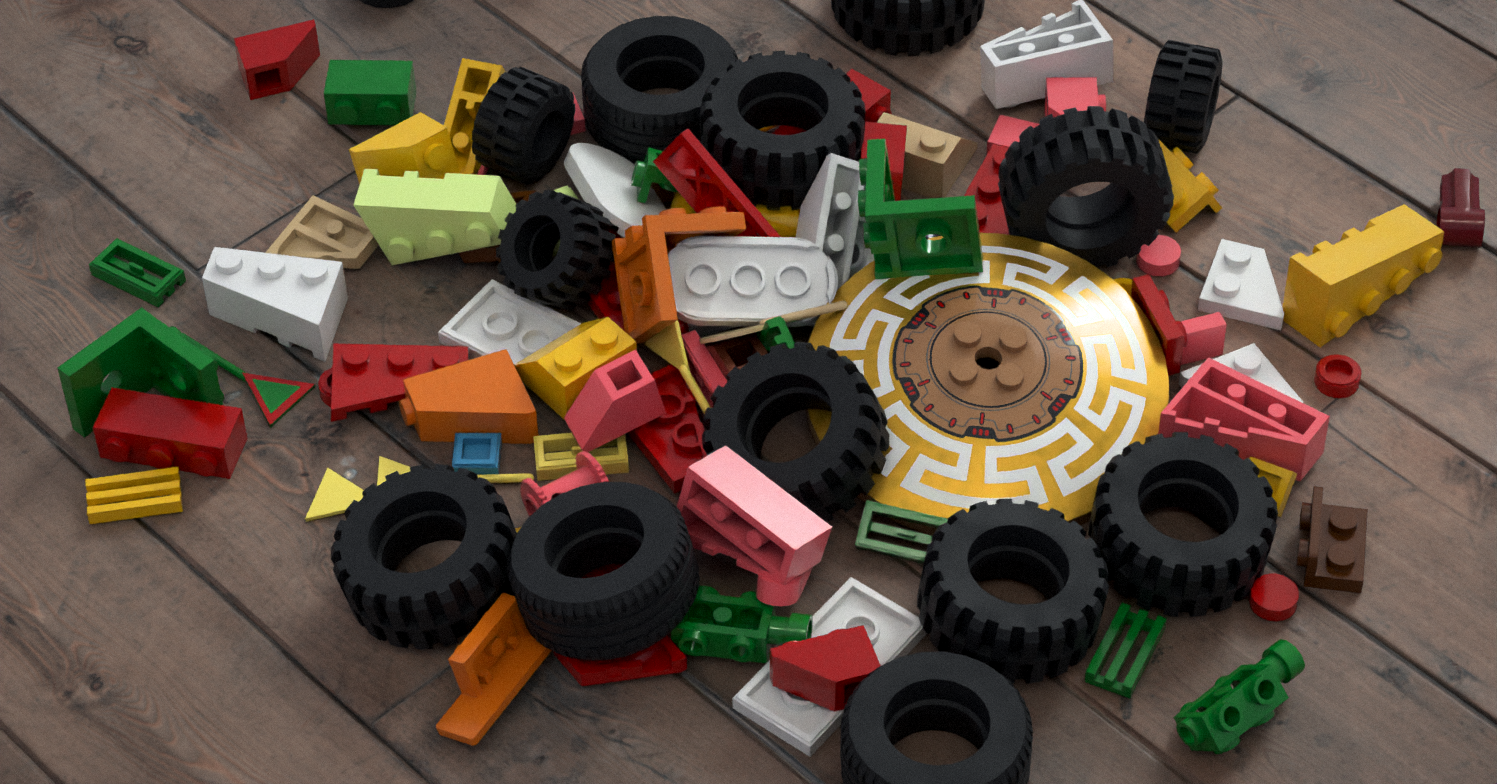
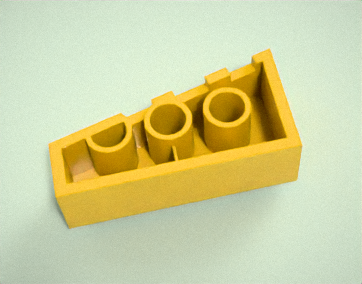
M1403 204L1369 220L1364 231L1360 232L1353 227L1343 232L1341 240L1334 245L1325 240L1314 245L1312 251L1314 254L1308 257L1301 252L1291 256L1282 306L1284 311L1283 321L1320 348L1333 338L1342 337L1355 322L1365 315L1370 316L1374 314L1384 301L1394 294L1399 295L1403 293L1413 280L1423 273L1432 272L1438 266L1443 255L1441 247L1444 231Z

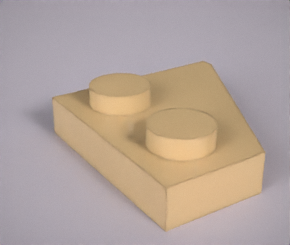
M313 195L265 253L339 261L343 263V268L360 269L379 244L362 218Z

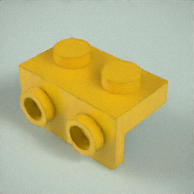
M1159 140L1174 196L1173 207L1169 212L1170 217L1167 224L1177 233L1205 206L1208 205L1215 213L1222 209L1221 205L1214 198V195L1219 190L1203 172L1195 177L1189 171L1194 164L1177 146L1170 151Z

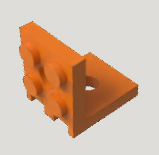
M710 207L701 210L700 213L686 214V209L671 208L661 211L659 215L643 216V225L630 226L625 230L626 238H615L611 241L624 329L637 344L646 342L678 320L668 253L676 247V244L690 237L739 235L746 230L744 212H727L726 207Z

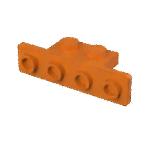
M502 593L449 657L448 661L461 694L436 724L439 735L472 746L477 745L552 651L540 644L530 634L520 613L515 596Z

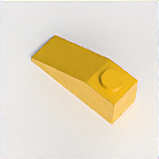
M465 58L461 60L444 126L448 128L460 174L477 175L481 164L476 161L475 154L472 151L474 121L488 90L506 72L502 65Z

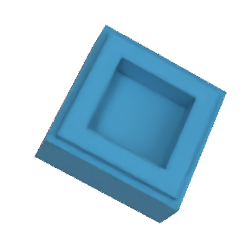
M455 433L452 458L454 471L457 472L459 468H464L477 475L499 474L502 450L501 433Z

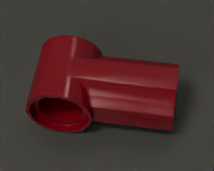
M1454 168L1452 172L1442 175L1440 206L1436 226L1444 231L1442 245L1481 248L1485 210L1480 209L1479 178L1471 174L1470 169Z

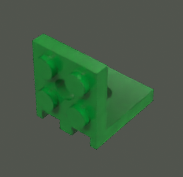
M867 140V158L859 159L861 186L866 185V190H858V208L860 217H865L866 220L863 224L865 248L871 249V254L874 255L875 279L983 272V253L975 195L895 201L886 140ZM929 234H938L943 236V238L939 240H928L924 238V236Z
M142 307L57 367L72 428L84 438L93 432V425L112 387L144 393L155 388L164 396L223 405L225 399L219 386L217 376L218 364L213 355L204 348L198 349L186 340L180 330L174 326L168 327Z

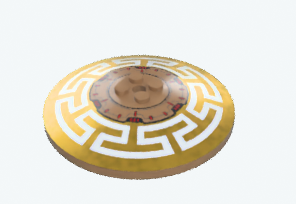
M980 233L983 272L875 279V261H872L855 273L837 290L835 298L831 303L846 301L848 304L847 308L820 315L808 343H811L815 350H817L818 346L824 345L834 349L839 356H846L856 365L859 372L864 375L885 412L888 421L885 428L889 433V448L881 452L886 458V462L880 474L874 473L871 477L875 485L867 495L860 493L857 496L865 503L866 500L948 519L962 509L968 513L971 505L987 501L988 505L996 504L998 499H1012V502L1016 504H1024L1025 500L1039 503L1038 508L1047 511L1054 508L1064 514V520L1067 522L1075 521L1082 525L1090 521L1100 476L1105 473V468L1109 461L1118 454L1122 455L1123 448L1133 442L1139 441L1143 445L1146 437L1157 435L1159 432L1160 415L1169 402V377L1160 341L1150 321L1132 297L1111 277L1088 261L1066 250L1020 236ZM943 236L928 238V240H939ZM990 357L998 361L1000 365L994 369H984L978 366L976 361L980 358ZM805 409L810 431L816 445H818L829 428L832 412L823 409ZM890 518L901 525L933 536L937 528Z

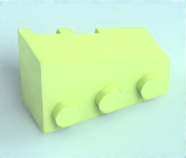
M364 169L353 204L391 265L501 245V239H498L500 229L504 230L507 222L504 220L509 212L512 214L516 212V203L500 176L445 173L444 179L419 178L418 171H405L403 177L380 176L378 169Z

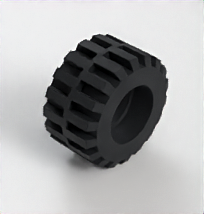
M1168 40L1160 50L1150 83L1144 123L1167 148L1174 149L1177 146L1181 151L1198 154L1205 145L1212 125L1221 82L1222 57L1219 49Z
M514 67L507 73L504 72L488 90L474 121L472 151L475 154L476 161L520 183L528 185L534 181L538 182L559 160L570 138L575 114L574 95L570 92V88L524 67Z
M544 190L543 194L539 192L530 194L528 201L521 200L515 205L516 212L514 214L509 212L504 220L507 222L504 230L500 229L498 239H501V245L496 248V257L500 258L501 262L497 267L499 274L506 276L503 282L508 288L513 289L515 294L557 309L564 308L569 310L574 309L576 303L580 305L588 303L590 301L589 294L597 295L603 289L601 282L603 279L608 280L612 272L608 269L610 262H614L611 241L615 239V234L609 232L612 227L610 220L603 217L604 212L599 208L561 192ZM560 239L559 250L557 252L556 257L552 261V254L554 248Z

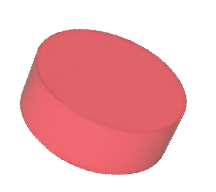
M1158 235L1149 246L1146 244L1141 246L1140 253L1136 255V263L1146 274L1167 276L1178 269L1181 248L1174 239L1165 235Z

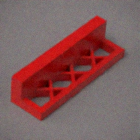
M689 129L680 133L653 161L696 213H700L701 210L710 207H726L727 212H744L746 230L737 236L781 237Z

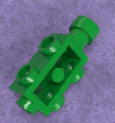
M699 586L692 606L682 622L670 633L674 644L683 653L691 656L703 655L733 659L739 662L767 663L772 644L783 645L789 641H802L811 638L813 617L809 614L791 613L790 617L777 616L775 606L759 601L756 597V592L753 591L744 592L740 597L720 595L712 587Z
M1280 639L1262 653V659L1259 662L1241 665L1229 675L1221 676L1217 679L1215 685L1194 702L1184 704L1180 712L1173 717L1177 723L1176 729L1181 740L1189 746L1191 751H1213L1214 754H1222L1236 747L1241 741L1240 735L1249 728L1260 726L1272 719L1275 715L1274 709L1289 698L1281 683L1290 682L1304 671L1305 663L1298 649L1290 642Z

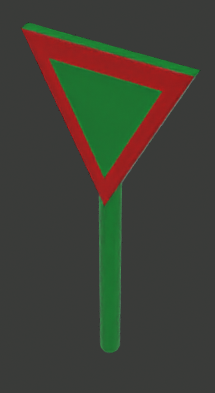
M182 333L186 340L198 349L204 348L208 350L217 361L218 366L247 383L270 428L315 388V384L246 373L185 333Z

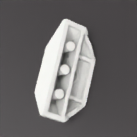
M830 153L826 156L801 205L795 238L811 241L819 246V250L824 252L826 256L830 257L837 270L838 290L855 273L874 261V255L871 254V249L865 248L863 224L866 220L865 217H860L858 190H866V185L861 186L859 162ZM816 321L807 326L814 327Z

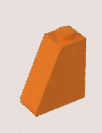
M507 349L403 379L405 399L399 400L401 414L406 426L414 424L421 441L454 442L455 433H501L502 443L532 444L534 443L533 436H539L536 409Z

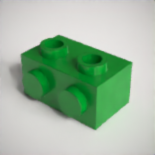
M329 61L324 88L328 124L394 126L413 116L416 98L413 61Z

